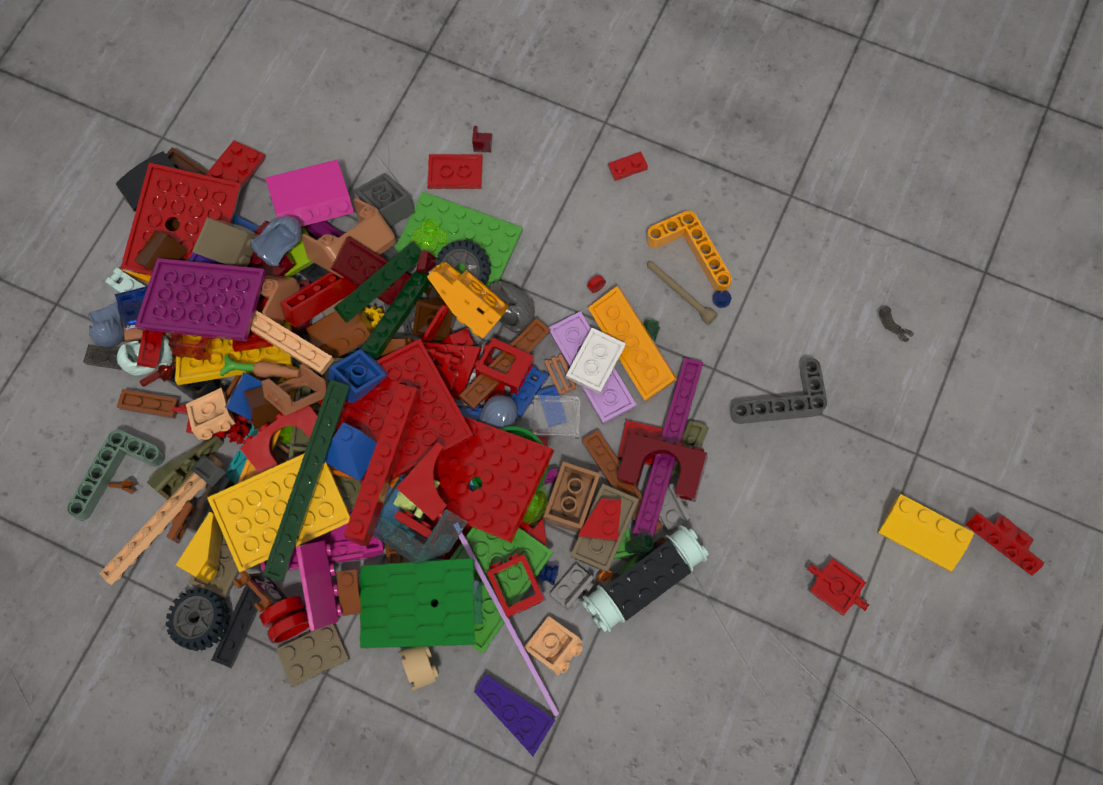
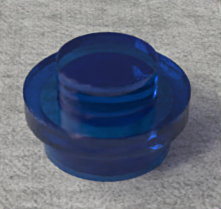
M726 290L716 291L713 295V303L719 308L729 306L731 303L730 293Z

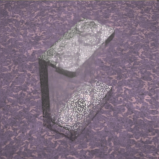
M534 395V402H530V413H533V420H529V431L533 432L536 436L567 435L572 436V439H579L580 397Z

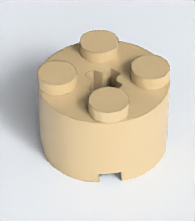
M428 646L408 647L398 651L399 655L404 654L405 658L401 659L409 683L414 682V685L411 686L412 691L436 682L435 678L439 676L435 665H430L428 658L432 656Z

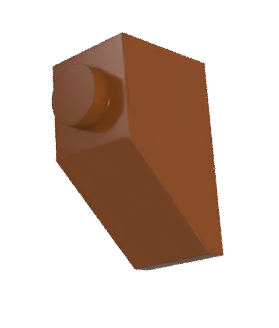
M355 569L336 572L342 615L360 614L361 580L359 571Z

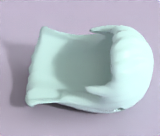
M162 335L157 368L160 365L169 366L173 360L171 343L164 335ZM138 341L121 345L117 353L119 366L125 372L134 376L145 375L156 370L155 368L137 365L140 348Z

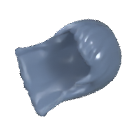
M287 215L273 219L258 237L250 241L251 248L266 264L278 266L282 257L300 242L302 237L300 223L294 217Z
M116 300V302L106 308L88 314L93 323V326H89V335L96 345L111 348L123 342L124 318L119 310L120 300Z
M493 396L484 405L478 422L498 429L513 426L517 417V405L510 397Z

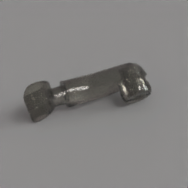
M884 306L879 310V316L885 329L896 335L899 334L903 342L909 340L904 334L913 337L914 333L911 330H904L894 322L889 306Z

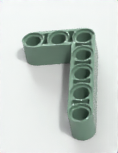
M111 431L67 506V512L80 521L87 520L93 513L125 455L156 467L164 462V453L155 445L124 431ZM123 437L122 441L116 444L117 440ZM140 445L138 450L133 451L135 446ZM156 452V456L150 459L151 454ZM113 454L111 460L107 461V457ZM103 472L102 476L97 478L98 473ZM93 489L92 493L87 496V492ZM82 506V511L77 514V509Z

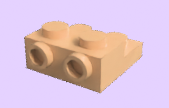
M222 388L186 404L192 432L199 440L210 439L212 434L218 431H227L231 425L235 424L232 411L225 408L227 398Z
M548 616L524 648L526 652L559 676L560 673H565L569 669V661L572 657H577L581 653L583 642L578 636Z

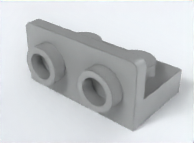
M673 484L668 485L660 514V519L667 532L678 528L679 525L688 523L691 515L689 507L683 505L681 499L676 497V488Z
M575 564L550 593V596L567 611L571 607L575 609L582 601L580 599L584 592L588 594L594 587L595 577L590 576Z

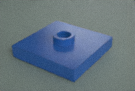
M243 372L225 408L252 421L243 392L262 387V381Z

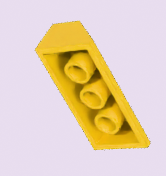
M900 494L893 501L878 534L952 572L967 550L974 532Z

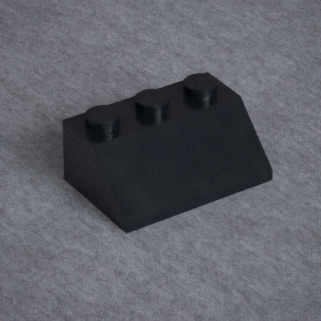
M224 476L213 487L206 484L204 494L197 499L196 508L186 519L185 528L196 534L208 513L214 514L208 497L236 484L230 478Z

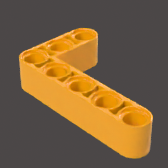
M684 211L648 229L647 244L652 248H658L684 236L713 289L719 294L728 292L732 282L731 274L694 212ZM668 228H674L675 231H670ZM652 235H657L659 238H653ZM696 235V236H699L700 238H699V239H695L693 236ZM705 250V251H708L709 253H708V254H704V253H702L701 251ZM714 265L717 269H712L710 266ZM718 281H725L727 284L723 285L720 284Z

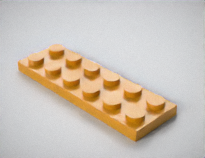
M619 286L613 288L588 307L603 333L626 343V347L619 360L644 401H648L678 380Z

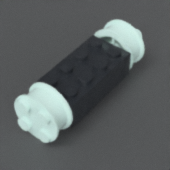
M679 525L678 530L671 536L665 535L598 583L596 591L588 597L584 595V600L581 604L587 612L595 616L592 620L599 629L601 628L604 633L606 631L611 633L610 629L620 621L624 623L693 572L694 566L701 561L706 562L709 553L704 546H700L697 542L698 537L692 529L688 530L685 526Z

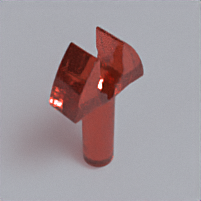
M172 364L169 366L160 365L158 371L140 380L141 386L145 387L159 378L165 382L175 372L172 369L174 366Z

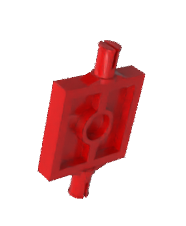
M833 558L822 570L812 563L807 568L809 572L816 576L815 584L809 592L842 616L854 604L864 611L870 605L860 598L861 590L867 582Z

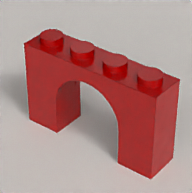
M311 404L286 416L280 412L274 417L276 421L270 425L266 423L259 428L258 431L260 433L255 437L250 435L243 440L242 443L244 445L240 449L259 474L281 464L272 450V442L276 433L284 427L295 426L303 430L310 439L318 413Z

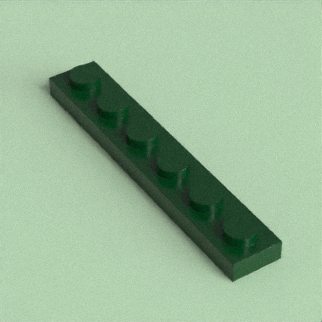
M414 241L410 242L338 303L334 309L345 323L354 318L416 264L421 255V250Z
M414 271L360 349L373 358L379 359L416 305L417 300L420 299L431 283L427 278L429 274Z

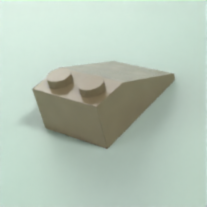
M207 217L192 252L226 265L247 267L254 252L250 241L259 235L244 226Z

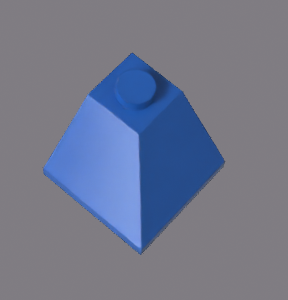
M343 422L332 439L326 463L361 482L366 475L377 443L360 430Z

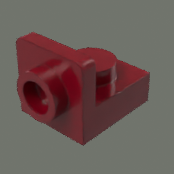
M421 251L416 272L429 274L434 269V266H436V263H434L436 257L428 251Z

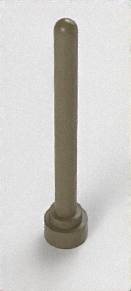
M652 261L647 263V267L701 314L702 320L707 325H710L717 318L718 313L713 309H706Z

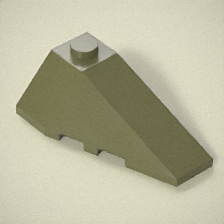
M217 436L209 439L162 466L159 470L154 471L147 483L168 500L192 475L193 471L191 468L203 455L207 457L210 454L214 455L224 443Z

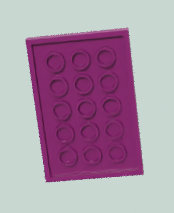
M157 258L135 327L138 330L247 342L267 272L265 269Z

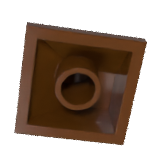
M442 298L417 300L412 335L423 337L435 318L436 313L443 305H447ZM450 309L444 317L433 339L434 341L442 342L452 334L457 318Z

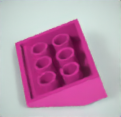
M338 160L265 178L276 217L284 215L294 217L298 220L301 227L354 213Z
M326 540L297 546L296 551L310 631H314L338 622L339 616H342L341 605L336 602V596H338L337 584H333L332 576H335L334 564L329 562V556L332 555L330 543L326 544Z

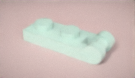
M116 267L113 271L114 274L104 282L136 304L143 303L147 287ZM119 278L123 279L120 284L116 283Z

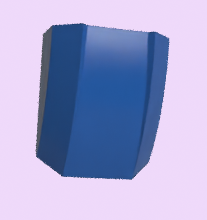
M362 349L332 365L329 368L328 374L329 380L351 386L347 397L349 403H355L364 397L387 376L386 370Z

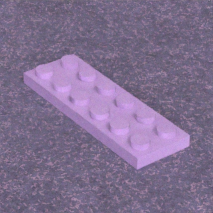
M581 311L548 327L551 330L550 335L569 368L591 330ZM615 368L601 394L580 385L602 424L623 415L637 406Z

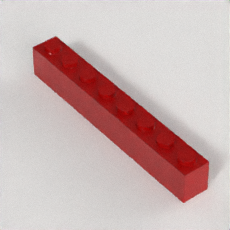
M402 384L397 385L344 533L349 542L369 546L421 398L417 388Z

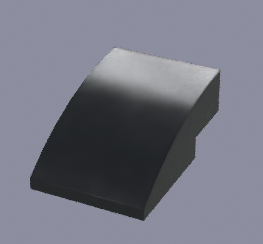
M164 151L141 162L116 183L117 188L134 212L137 209L149 163L175 168Z

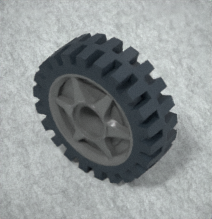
M459 240L447 244L437 254L438 257L434 262L436 266L441 262H447L460 274L462 272L459 266L462 263L465 265L466 270L484 285L488 282L489 275L491 274L489 256L485 254L486 251L483 248H480V245L472 241Z
M205 588L186 590L187 594L181 593L179 595L181 599L175 598L173 601L175 606L170 605L168 609L172 612L166 615V618L169 619L166 622V627L169 628L167 633L171 635L170 638L176 644L193 651L206 650V647H213V642L218 643L220 641L219 636H224L225 632H223V629L228 628L226 621L230 620V616L227 615L229 608L226 607L227 604L223 598L213 591Z

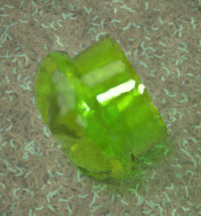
M537 491L534 494L522 520L524 523L536 522L544 514L548 503L544 492Z

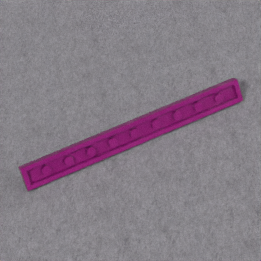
M684 358L661 436L667 443H681L703 368L702 361ZM658 454L655 456L633 531L635 536L650 540L654 538L676 459L670 455Z

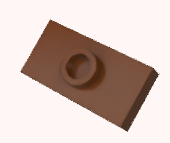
M186 501L180 513L172 521V527L166 537L177 544L181 541L187 530L185 528L187 517L196 508L193 504Z

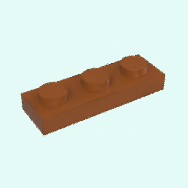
M122 389L117 408L175 419L176 413L171 410L172 407H178L180 401L178 398Z

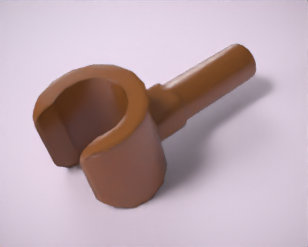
M125 479L122 483L110 482L108 484L109 487L120 488L130 494L135 492L131 487L137 485V483L129 479Z

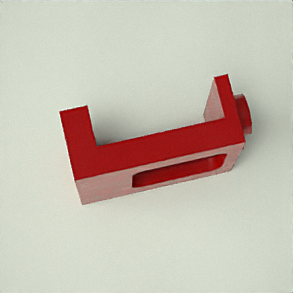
M492 338L490 344L487 343L485 345L482 358H478L475 363L476 377L481 374L510 387V392L518 395L534 365V356ZM495 349L516 358L507 374L487 366Z

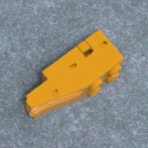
M441 262L427 276L457 320L462 324H466L471 328L473 334L478 337L480 336L482 339L509 308L508 304L468 270L460 274L447 262Z

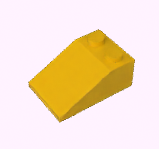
M208 513L176 564L177 567L206 584L217 575L223 535L213 513Z

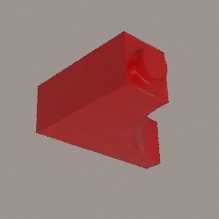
M439 442L431 448L396 487L398 491L432 521L436 518L440 520L447 512L444 509L447 505L437 493L433 478L435 462L440 452L444 449Z

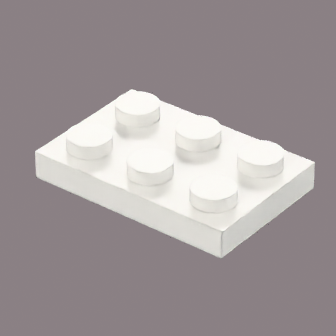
M591 328L567 372L566 378L601 394L626 347V343Z

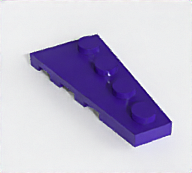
M485 674L474 691L475 694L524 748L534 756L554 724L555 719Z

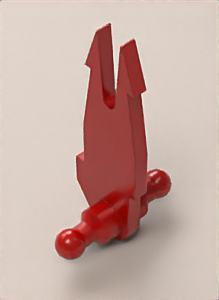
M443 305L436 313L435 318L421 339L422 342L433 343V339L449 310L447 305Z

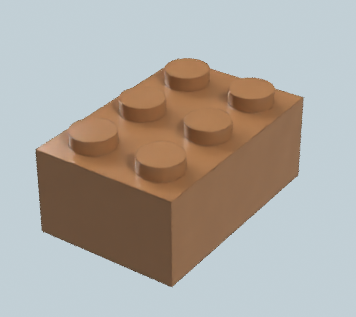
M562 462L543 516L544 522L579 533L586 522L600 481V473Z

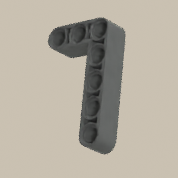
M808 358L800 369L804 395L737 402L731 412L732 421L737 424L821 415L827 406V397L820 362L815 358ZM806 367H812L814 372L808 371ZM809 385H815L818 390L811 389ZM813 402L819 403L821 408L814 407ZM793 405H800L802 410L795 409ZM774 407H781L783 412L776 411ZM755 408H761L764 413H757ZM736 410H742L745 415H738Z

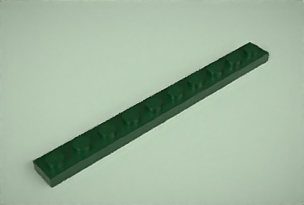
M330 379L263 576L281 582L285 579L351 388L349 385Z

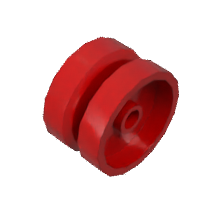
M300 596L281 600L260 614L259 618L263 626L269 628L267 635L272 644L291 639L309 628L307 612H302L305 604Z

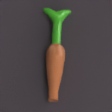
M227 354L224 356L225 366L220 372L221 376L233 370L254 372L258 377L299 378L301 375V371L298 369H291L265 361H259L255 364L235 362Z

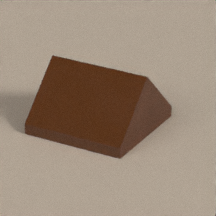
M155 230L134 261L153 272L157 258L181 261L188 250L168 235Z
M263 387L243 392L254 430L261 428L266 423L270 425L276 421L274 417L281 411L264 398Z

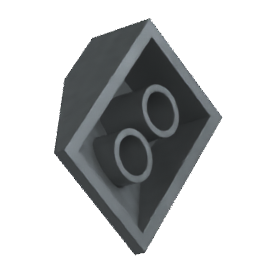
M386 173L379 175L354 190L361 201L378 209L390 228L415 213L409 195Z

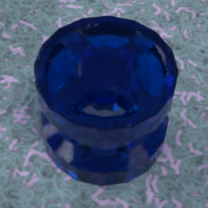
M546 563L540 572L539 582L547 581L550 585H555L559 566H550Z

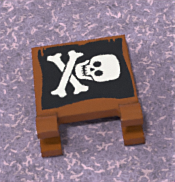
M244 570L240 573L241 577L233 581L237 588L248 584L261 598L262 601L254 605L259 612L288 598L269 577L263 576V573L248 574Z

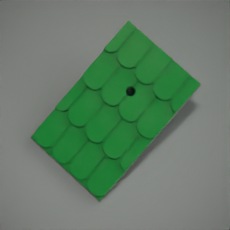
M473 558L361 566L360 648L475 645V624H483L482 583L474 580Z

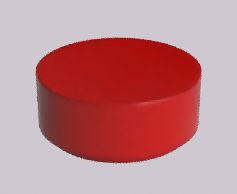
M597 275L588 282L587 288L591 293H596L605 286L606 280L601 275Z

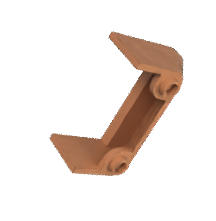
M357 198L354 199L359 224L339 238L326 234L315 240L306 234L301 235L308 260L339 277L342 276L331 270V267L347 236L355 239L379 256L396 243L393 231L378 209Z
M266 274L262 286V295L269 298L262 313L280 325L284 321L280 302L300 289V285L295 278Z

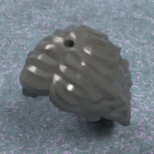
M498 281L489 285V289L509 305V308L499 321L511 332H523L533 322L535 317L534 302L524 292L511 284Z

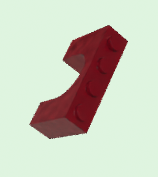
M630 433L617 479L621 483L638 487L645 463L651 457L658 454L670 455L681 466V473L675 491L676 497L696 502L708 455L707 452H704V449L699 447L691 449L685 447V444L680 442L671 444L660 437L652 439L648 438L644 433Z

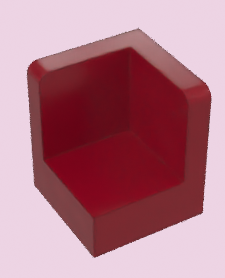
M473 126V151L491 153L492 133H478L477 126Z

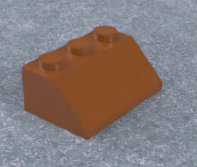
M334 311L307 327L312 345L333 358H338L364 343L374 330V327L363 311H360L347 323H345L337 311Z

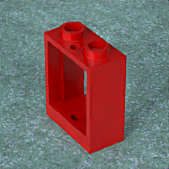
M520 553L509 557L510 561L504 564L498 562L491 565V570L487 571L507 618L546 601L527 556L524 554L520 555ZM522 563L536 595L509 607L495 575Z

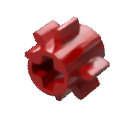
M236 420L235 424L231 425L225 434L230 439V443L236 441L237 445L243 444L242 441L251 430L246 426L247 422L240 423L239 420Z

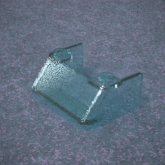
M398 479L383 503L373 536L415 564L423 563L449 552L466 526L467 521L446 509L428 540L406 525L399 523L394 518V515L398 510L402 513L404 510L393 504L400 492L396 487L402 481Z

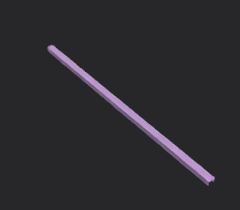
M452 523L469 557L474 559V566L556 717L559 712L509 618L506 617L494 590L458 523Z

